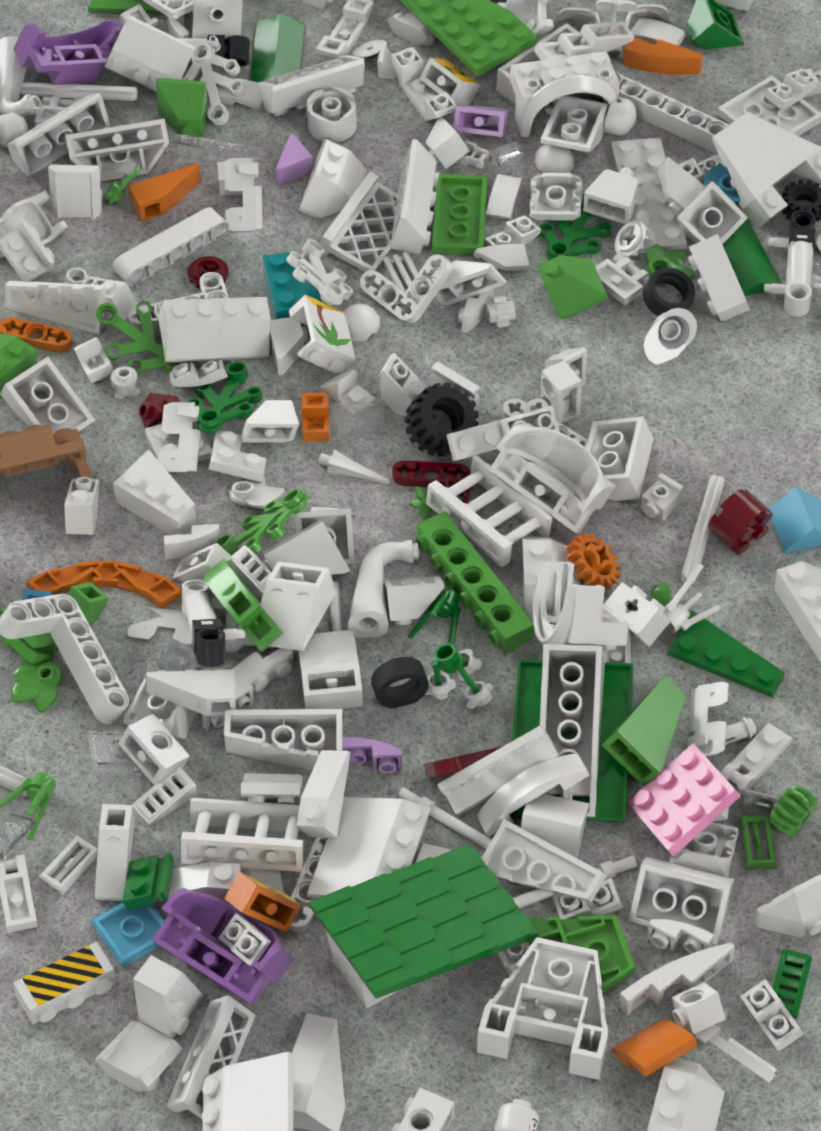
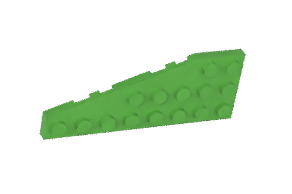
M400 0L477 77L538 43V37L510 10L489 0Z

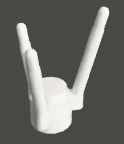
M702 564L696 567L673 600L665 606L666 612L664 614L671 620L666 628L672 633H676L680 628L686 631L691 625L721 609L719 605H716L688 619L690 617L688 609L702 596L701 592H698L684 605H677L703 569Z

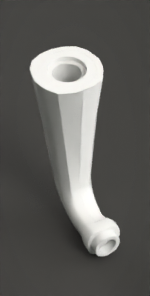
M4 37L0 39V113L4 115L14 112L22 117L37 114L41 108V101L38 96L26 94L18 101L21 84L27 67L21 66L13 50L18 37Z
M412 540L386 542L373 547L365 555L357 578L348 620V629L354 631V637H381L387 633L388 616L384 567L392 561L400 560L413 564L414 560H419L418 543H413Z

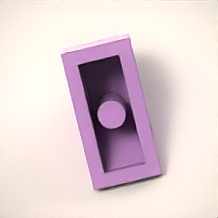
M456 106L453 129L458 132L503 137L506 134L509 110L485 106Z

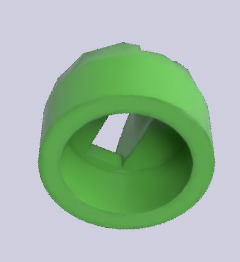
M668 582L654 586L651 591V599L654 598L663 606L671 602Z

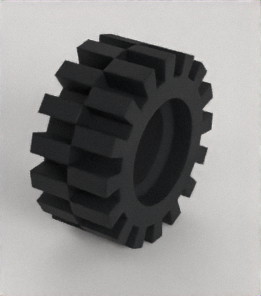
M798 180V184L793 181L790 183V186L787 185L785 187L782 198L788 205L782 210L783 215L786 214L788 220L798 210L810 211L815 215L817 221L821 220V187L819 188V183L815 182L812 185L811 180H807V183H803V180ZM805 199L811 201L812 204L803 205L796 201Z

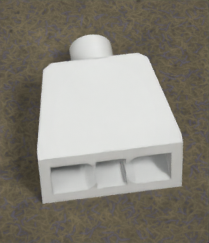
M628 167L621 168L619 172L609 169L604 170L585 191L583 211L622 224L629 222L638 196L639 180L634 177V172Z

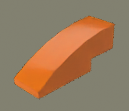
M634 38L624 48L623 65L661 74H700L702 71L703 54L661 39L654 45Z

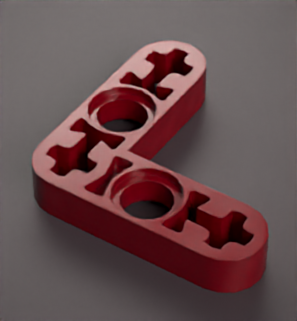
M403 460L396 462L392 468V479L396 484L412 487H428L430 483L437 480L444 487L450 488L471 474L470 469L466 465L457 463ZM403 470L407 471L406 476L401 475ZM416 471H419V477H416ZM428 472H434L439 476L435 479H427L424 475ZM444 472L447 473V479H444ZM456 474H462L461 479H456ZM470 488L459 494L464 498L462 500L463 503H469Z
M503 746L424 763L426 776L431 778L460 772Z

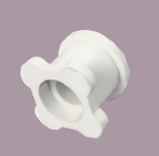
M123 366L116 368L112 372L111 387L116 392L114 394L116 399L122 400L127 396L139 395L140 389L136 387L137 372L133 368Z

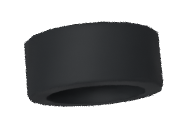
M664 267L656 270L649 277L642 292L643 301L647 308L656 316H660L675 308L688 310L695 297L694 284L684 272L675 268ZM667 283L674 286L680 292L682 302L675 304L663 300L656 291V284Z
M412 657L391 659L381 664L371 676V685L376 699L380 705L387 708H397L419 701L429 689V681L423 665L419 660ZM410 679L402 685L389 687L399 680Z

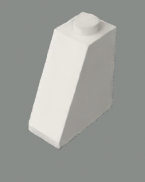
M322 519L263 552L266 559L262 560V562L271 572L277 562L329 568L331 575L350 571Z

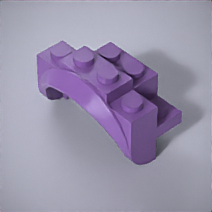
M107 20L77 33L45 37V30H40L36 24H27L23 27L13 50L22 67H36L38 73L47 72L53 85L96 82L101 70L108 69L105 67V64L122 26L118 21Z
M186 888L176 891L164 904L162 909L169 915L152 939L157 945L172 953L190 967L252 1005L255 1004L270 980L278 984L294 959L284 950L275 932L264 922L242 913L223 899L193 892ZM236 913L243 916L271 941L260 959L254 961L253 967L231 951L230 947L219 939V936Z

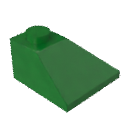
M696 0L687 23L690 32L689 39L696 47L701 46L708 50L744 45L732 11L716 0Z

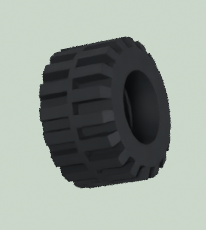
M445 382L442 386L440 383H435L431 387L428 386L411 402L406 410L408 415L404 419V423L409 424L405 430L407 434L411 433L412 435L410 441L413 444L415 442L419 444L418 449L420 451L426 449L428 450V455L433 456L437 453L438 457L445 456L447 453L451 454L446 434L478 426L479 422L475 419L479 417V413L474 411L476 403L474 400L470 402L468 399L470 394L467 391L462 393L460 391L461 387L456 385L452 388L451 383ZM432 409H439L447 414L452 424L451 431L443 430L435 424L431 414Z

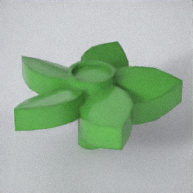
M417 486L415 488L417 498L412 500L409 505L419 508V515L424 519L430 511L434 510L426 504L427 493L425 494L423 489Z

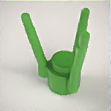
M44 772L37 773L33 780L26 778L21 786L0 802V808H3L26 790L28 791V798L32 801L27 814L31 816L39 805L27 840H32L45 808L51 800L50 795L56 787V782L52 776Z

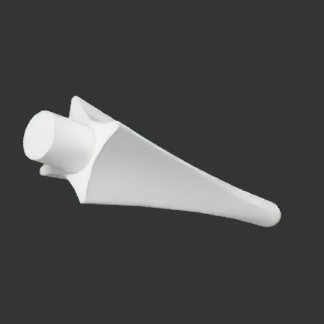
M335 449L332 456L321 453L318 463L328 466L327 472L390 484L388 478L361 466Z

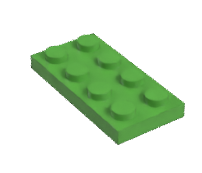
M439 174L436 185L432 254L474 255L476 249L484 247L487 176Z

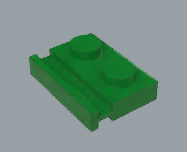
M170 852L166 853L165 857L162 858L155 855L146 858L141 857L129 862L122 899L126 910L155 904V901L161 898L163 902L168 900L174 859Z

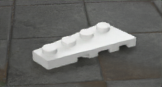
M9 281L5 285L4 308L100 335L104 325L98 322L96 312L97 308L105 303L106 285Z
M505 819L481 858L490 871L496 875L497 879L589 902L593 901L607 876L598 869Z

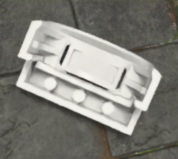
M607 51L524 62L510 66V82L516 95L514 119L521 137H529L536 114L545 105L562 96L574 93L596 94L602 97L601 103L608 104V110L613 102L618 103L620 83Z
M540 562L533 599V625L536 636L542 644H592L609 650L616 649V646H626L629 623L603 603L605 588L602 585H573L574 564L572 562Z

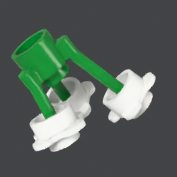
M445 643L436 648L434 652L435 660L431 662L434 673L427 677L429 689L425 695H432L438 700L446 699L449 691L456 687V682L450 679L446 673L457 672L458 678L461 681H465L469 686L465 691V696L469 701L466 707L471 710L475 707L481 708L487 705L492 700V684H485L483 681L474 683L470 677L475 671L481 669L482 661L473 656L471 649L458 652L453 643Z

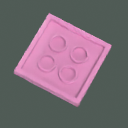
M693 743L627 803L664 847L675 856L741 795Z

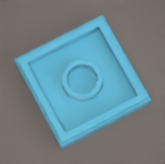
M122 902L90 920L91 925L122 968L160 947L152 939L164 923V919L153 904L126 910Z

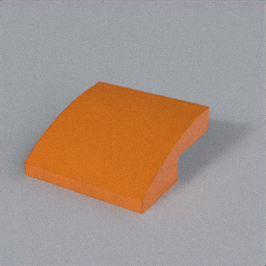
M660 1019L612 1047L611 1051L628 1069L635 1067L647 1077L696 1048L697 1043L696 1038L677 1023L667 1019Z

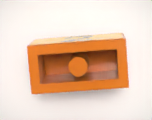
M241 872L238 873L224 898L242 913L286 933L301 908L299 903L284 892Z

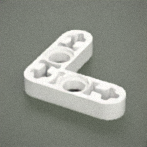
M439 254L431 256L406 292L375 270L366 271L360 279V285L363 291L399 319L408 323H414L422 316L450 276L452 264L449 259ZM438 263L442 267L441 271H437V268H435ZM428 275H431V277L435 278V280L433 281L427 278ZM372 279L382 286L380 290L372 286L370 283ZM427 282L429 284L428 292L425 295H420V285ZM391 290H395V300L391 303H387V293ZM402 303L410 307L412 310L411 314H407L408 312L400 307Z

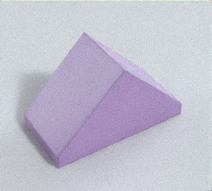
M293 134L289 135L276 167L278 185L310 174L313 170L311 154Z

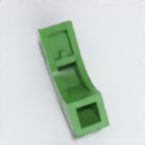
M92 582L71 586L68 593L78 603L90 627L98 619L109 600ZM50 633L23 637L25 642L34 649L45 647L51 653L59 651Z

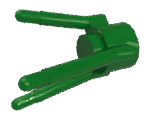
M443 589L409 633L408 638H413L430 616L435 617L437 615L440 618L452 616L448 643L454 644L458 617L462 611L458 607L460 602L459 595L451 589Z

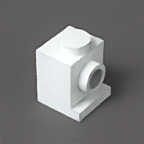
M661 473L658 476V480L641 496L640 509L648 517L657 518L663 522L682 503L684 486Z

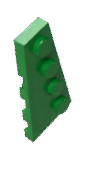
M691 611V612H690V617H689L688 619H690V618H692V617H694V616H696V615H698V614L695 613L694 611ZM706 619L691 625L686 631L681 628L668 650V656L771 698L776 693L785 674L784 671Z

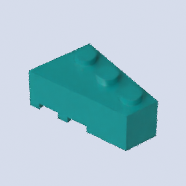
M289 252L263 256L264 279L274 320L289 318V310L305 294L323 302L315 286L309 281L305 283L300 282L293 276L296 268L291 266L286 260Z

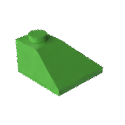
M156 78L159 116L165 119V122L178 135H184L189 138L195 136L203 137L208 119L206 82Z
M559 255L537 266L560 319L571 317L609 299L592 259Z

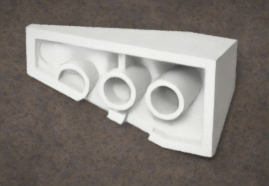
M306 1013L292 1052L293 1127L311 1131H339L345 1111V1098L337 1019Z

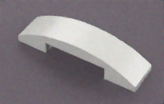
M348 0L343 7L342 18L330 36L325 35L316 48V53L334 58L347 55L366 25L374 1Z
M578 754L556 757L525 770L497 790L477 814L485 834L488 837L495 834L504 819L513 823L510 816L512 812L556 785L560 784L565 791L590 774Z

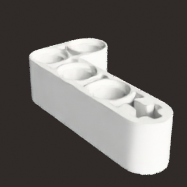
M208 272L200 278L201 293L172 300L228 298V293L222 276L216 272ZM163 302L151 304L152 311L150 315L155 339L161 338V332L157 324L158 313ZM146 305L139 307V311L143 314L149 311ZM134 308L128 314L129 324L143 333L140 317L136 314V308Z

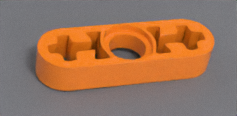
M12 317L0 322L1 334L17 336L34 348L63 353L70 350L73 345L71 332L64 328ZM33 333L43 335L39 339H31L29 337Z

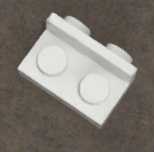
M27 221L21 223L18 230L0 239V250L22 281L31 282L52 270L55 263L52 251L42 244L38 231L35 227H31Z

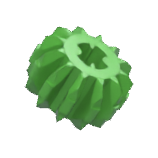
M795 784L790 789H787L775 804L774 809L771 811L769 822L781 833L794 836L798 831H801L809 818L812 817L811 815L816 809L818 799L806 788Z

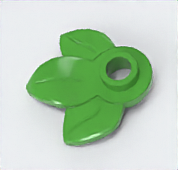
M138 162L133 172H130L129 175L125 173L119 183L114 181L104 195L109 205H112L113 202L118 204L126 193L123 189L129 181L138 176L141 168Z
M654 244L648 249L646 254L648 261L646 271L651 275L658 269L669 267L684 272L689 278L693 276L694 271L683 266L685 261V252L683 250L664 252L658 244Z
M45 662L40 665L29 663L22 665L13 673V676L19 682L12 689V702L21 703L33 700L39 712L46 711L55 702L58 696L56 687L59 686L62 678V671L57 664L53 662ZM51 672L48 677L43 678L46 673Z

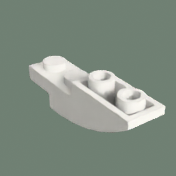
M553 405L446 434L453 461L496 450V447L508 431L518 424L530 423L534 427L560 432Z
M280 648L265 658H262L256 651L233 668L235 671L236 710H249L254 703V691H262L273 679L278 676L280 678L285 677L291 672L294 667L293 651L291 649ZM202 714L203 728L206 731L213 727L219 728L225 724V715L206 716Z

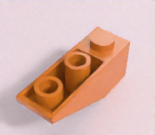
M199 163L128 185L130 203L140 220L144 221L165 214L201 182Z

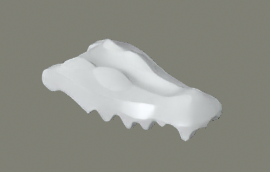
M507 0L506 3H497V5L510 10L537 37L548 33L554 28L553 20L547 19L546 3L550 0Z
M44 191L36 196L13 204L5 211L4 215L0 217V239L18 230L21 223L27 221L31 227L36 228L40 235V241L43 245H46L64 232L68 226L65 221L52 226L41 208V205L50 199L47 192ZM0 250V258H2L4 254Z

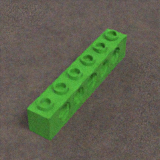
M446 511L417 524L415 543H418L419 550L421 552L426 551L435 571L440 570L443 573L447 587L451 590H456L459 594L461 605L465 609L470 608L479 628L484 627L487 630L491 644L495 648L500 647L504 654L533 641V622Z

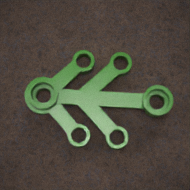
M140 301L136 305V314L140 317L143 333L119 317L117 308L113 304L103 303L97 308L96 318L100 324L105 326L112 325L136 341L120 345L116 343L109 344L105 352L108 359L117 360L121 355L145 351L155 354L157 356L155 358L146 360L133 358L128 362L127 367H130L134 362L140 365L141 368L136 371L138 374L144 370L162 368L170 373L175 366L186 363V361L177 362L175 365H171L165 362L163 346L155 342L150 315L152 306L148 301ZM146 305L149 311L143 314L139 311V307ZM105 311H109L112 314V317L108 320L102 317V313ZM110 348H117L119 353L116 356L110 355L108 352Z
M299 488L290 491L282 500L269 502L264 507L266 514L250 515L245 518L241 523L245 530L244 533L235 539L231 534H226L217 540L216 543L232 556L239 550L237 546L248 540L245 546L253 551L254 554L258 553L263 547V544L260 542L263 536L268 533L272 540L282 537L286 532L283 525L293 513L297 514L306 508L309 496Z

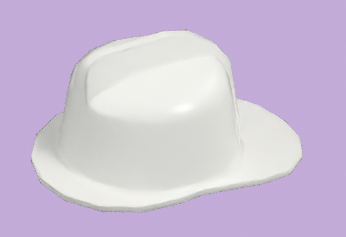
M675 308L658 316L644 339V353L648 360L659 365L678 357L696 335L697 321L694 315L686 309Z

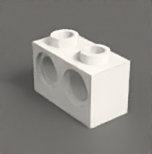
M565 360L542 370L540 399L546 401L549 406L553 405L556 420L559 423H563L580 415L582 380Z

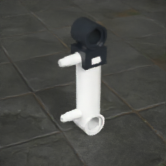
M208 35V38H178L192 46L199 43L209 44L215 50V55L228 60L234 59L240 66H247L249 64L250 40L245 36L232 35L226 39L225 35Z
M798 210L791 215L788 238L769 237L767 242L768 246L787 248V269L785 284H765L764 291L771 294L785 295L784 310L789 315L795 317L808 313L812 295L816 217L807 210Z
M194 579L182 584V612L187 616L192 633V649L194 655H196V662L199 665L218 667L225 663V641L245 638V630L223 629L221 618L217 619L214 609H225L218 598L210 597V587L204 580Z

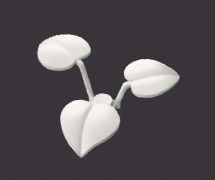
M598 0L595 6L599 11H612L611 22H616V11L628 12L625 21L627 27L632 16H652L669 21L667 8L658 4L637 5L635 2L628 0ZM564 8L559 11L555 18V24L572 18L595 19L596 23H600L599 14L591 12V9ZM622 46L607 53L620 54L622 53Z

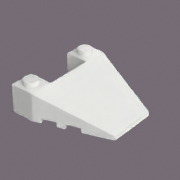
M746 112L712 137L724 167H727L732 178L730 180L732 188H736L741 199L739 204L742 211L758 228H761L777 216L788 205L773 186L791 172H793L798 180H803V183H807V180H811L812 185L815 182L821 183L820 146L749 112Z
M537 937L516 964V969L510 977L503 981L495 997L490 999L485 1005L478 1029L477 1053L507 1059L514 1034L572 1046L569 1073L600 1080L607 1051L608 1026L605 1018L598 951Z

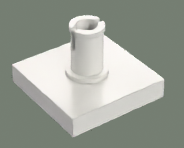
M194 0L192 38H208V35H225L226 39L232 35L241 36L243 0Z

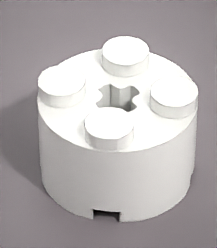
M332 87L333 91H325L324 88L313 92L307 100L308 132L312 137L321 142L325 138L339 144L349 139L357 129L355 98L349 91L342 88Z

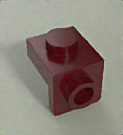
M150 392L139 408V416L144 427H152L157 420H162L164 405L171 402H179L178 397Z

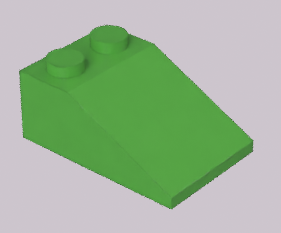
M1 333L0 394L7 382L38 363L34 347L17 336Z

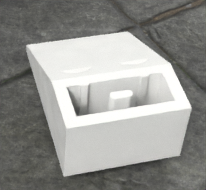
M277 562L267 579L261 606L282 630L283 634L269 646L304 651L336 594L329 568Z
M344 630L313 634L304 651L298 650L305 709L363 707L362 683L354 631Z

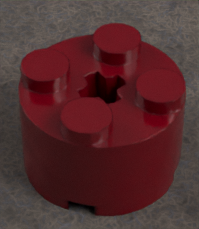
M740 489L721 504L720 507L723 511L719 516L714 513L708 524V529L739 556L748 549L750 545L748 542L751 539L760 540L766 535L769 530L766 524L772 518L773 513L748 490Z

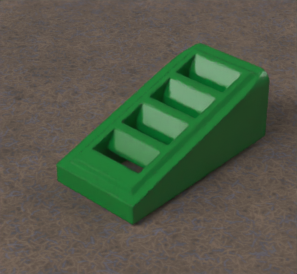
M782 949L772 989L779 998L795 1002L794 1005L783 1003L790 1015L797 1019L811 967L812 956ZM783 974H784V975H788V976H792V977H795V978H799L800 981L794 980V979H790V978H786V977H782V976H783ZM779 987H784V988L796 990L797 993H794V992H791V991H787V990H783V989H779Z

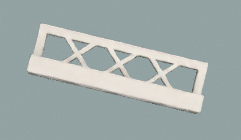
M540 725L437 785L440 791L447 797L455 814L459 816L487 801L504 784L520 773L539 763L560 757L548 733Z
M229 995L210 1001L166 1107L169 1110L177 1113L189 1110L202 1119L203 1107L197 1104L196 1100L200 1091H202L204 1079L210 1075L209 1069L211 1064L217 1063L218 1070L224 1066L236 1064L256 1015ZM233 1011L243 1018L240 1029L234 1031L231 1021ZM224 1037H228L231 1048L229 1056L223 1057L220 1042Z

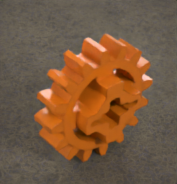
M584 532L569 542L570 545L566 550L570 554L566 558L572 561L574 570L577 571L576 578L582 579L585 586L591 584V586L602 585L606 590L618 582L617 578L621 574L617 570L621 566L615 562L617 555L611 554V546H607L602 538L596 540L593 533L588 536Z

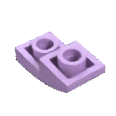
M343 737V751L351 753L349 762L352 764L360 765L366 761H373V771L379 770L382 773H393L396 770H402L401 749L376 740Z

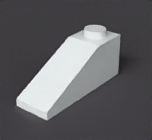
M456 260L451 262L452 272L435 297L442 305L448 306L465 300L468 297L506 284V280L490 263ZM437 267V271H441L442 267Z
M321 750L301 796L296 824L309 837L337 838L351 754L349 751Z
M209 861L174 868L168 899L179 889L186 888L193 892L225 900L224 898L235 878L241 872V864Z

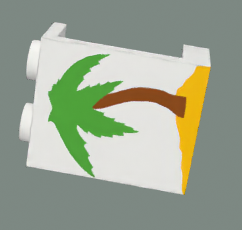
M305 294L289 310L290 318L308 326L311 341L298 352V357L335 374L341 373L355 360L345 313Z

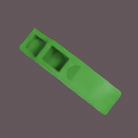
M224 558L203 576V579L235 622L245 630V633L261 652L283 634L282 630Z

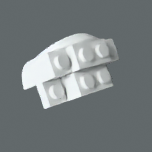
M530 423L515 425L508 431L496 447L501 452L489 469L575 533L581 532L594 510L602 509L616 485L604 477L594 456L580 443L560 432L534 427Z

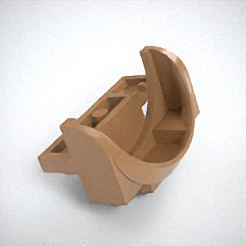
M37 424L27 427L24 431H6L0 434V474H5V478L59 465V460L62 459L68 462L80 477L91 478L86 461L85 444L83 439H80L77 429L63 428L53 434L51 425L43 426Z

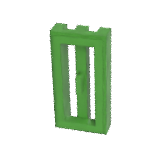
M770 815L740 816L746 870H752V868H758V870L764 868L776 869L777 867L772 826L769 822ZM758 822H764L769 859H763ZM748 823H752L757 860H752Z

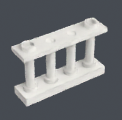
M475 455L472 457L471 474L450 488L444 487L437 480L430 483L427 490L426 504L438 514L446 511L468 540L500 567H504L510 563L512 544L534 530L542 536H550L552 517L489 470L491 465ZM477 483L487 490V492L468 504L463 503L456 497ZM496 498L507 506L487 520L482 519L475 513ZM515 514L526 522L506 536L501 535L494 529Z
M191 798L190 825H196L195 833L182 832L181 864H199L213 861L241 864V868L302 872L303 840H297V834L303 831L296 826L300 805ZM208 826L226 827L225 835L207 833ZM238 828L256 829L255 836H238ZM268 830L286 831L285 838H268Z

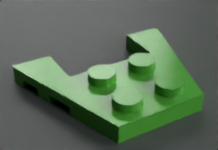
M617 915L578 916V919H560L559 916H548V919L533 920V917H528L538 932V938L547 940L561 938L562 943L598 951L602 995L636 973V968ZM535 939L528 941L530 946Z

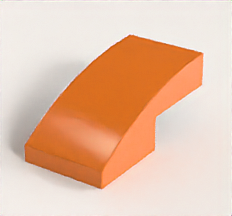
M328 392L302 393L303 442L330 441Z

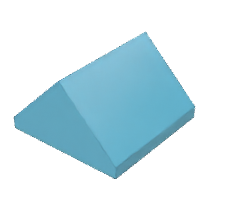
M795 487L768 508L773 513L771 522L784 552L821 545V501L819 498Z

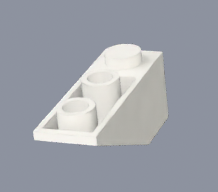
M219 668L198 671L193 669L185 671L159 670L156 672H146L147 693L206 716L225 715V710H236L234 669L225 670Z
M102 804L98 837L95 900L122 901L135 829L132 805Z

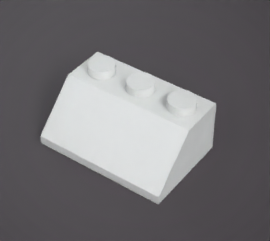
M128 15L105 67L157 92L156 78L182 79L196 47Z
M643 416L594 421L592 423L586 449L598 462L604 477L616 485L608 498L612 501L640 499L654 439Z
M646 857L641 863L628 922L647 927L651 919H666L687 923L714 934L713 944L717 945L735 879Z

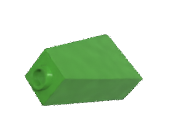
M666 676L659 680L643 696L602 744L643 786L663 770L686 697Z

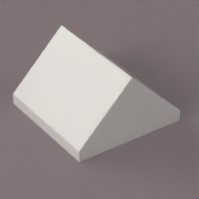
M711 181L676 219L687 237L695 243L718 234L723 244L748 217Z
M351 508L308 511L295 514L296 533L322 519L347 565L355 564Z
M542 794L526 804L522 815L521 828L578 858L589 803Z

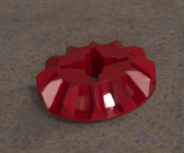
M213 256L200 257L194 260L188 267L189 282L194 283L196 288L200 287V278L204 275V268L208 272L220 274L224 283H226V278L229 276L227 264L222 259Z

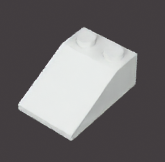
M570 96L558 98L540 143L584 152L592 151L601 142L604 135V122L608 112V104Z
M46 357L7 382L0 394L12 411L27 426L37 424L43 426L51 425L53 434L63 428L77 429L79 433L96 421L49 357Z

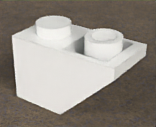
M89 277L82 283L106 285L105 303L113 304L117 308L118 316L123 320H126L129 312L136 308L137 303L127 282ZM109 311L104 312V319L108 320L112 317Z
M89 477L71 479L64 504L66 534H94L98 511L99 479H91Z

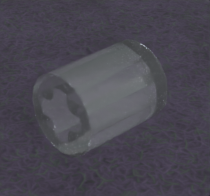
M514 141L490 150V163L496 171L522 163L523 153L520 145Z

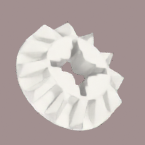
M634 219L627 222L620 229L614 243L617 254L619 253L623 257L631 258L632 255L637 256L640 249H644L643 245L649 240L647 235L650 231L646 227V223L639 219Z

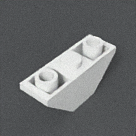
M393 353L380 372L381 399L395 414L405 417L408 415L406 413L408 406L427 386ZM432 409V418L437 425L444 412L439 409Z

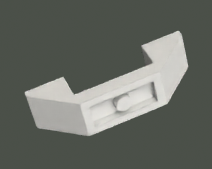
M414 47L391 54L401 88L425 121L455 112L457 105L447 92L438 95L435 90L419 79L424 70V61Z

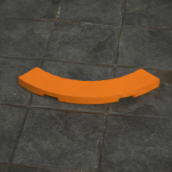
M116 561L78 562L76 566L60 570L58 567L51 569L26 582V586L30 590L48 591L54 595L69 592L71 586L92 582L96 587L119 588L139 594L155 603L161 609L182 597V589L166 577L158 573L153 574L142 570L141 566Z

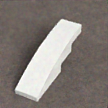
M623 21L584 24L580 32L560 34L556 42L537 43L534 52L540 60L595 52H609L632 42L635 36Z
M730 942L703 949L674 960L645 975L620 993L619 1008L628 1015L649 998L659 1006L680 988L686 991L702 982L706 983L733 961L735 946Z

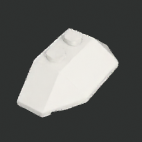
M165 119L65 135L70 161L75 165L98 166L101 175L100 182L122 179L125 173L129 175L130 172L134 171L137 162L141 166L138 176L149 174L169 145Z
M324 138L298 210L320 219L340 212L363 182L367 169L349 149Z
M525 536L521 539L524 612L532 622L534 591L540 562H572L566 558L570 554L566 550L569 545L550 536ZM574 570L572 584L580 585V578H576L577 571Z
M821 874L774 898L769 904H764L757 908L755 925L761 929L796 937H802L808 933L816 935L821 932Z
M677 1058L664 1066L648 1131H716L725 1092L700 1063Z

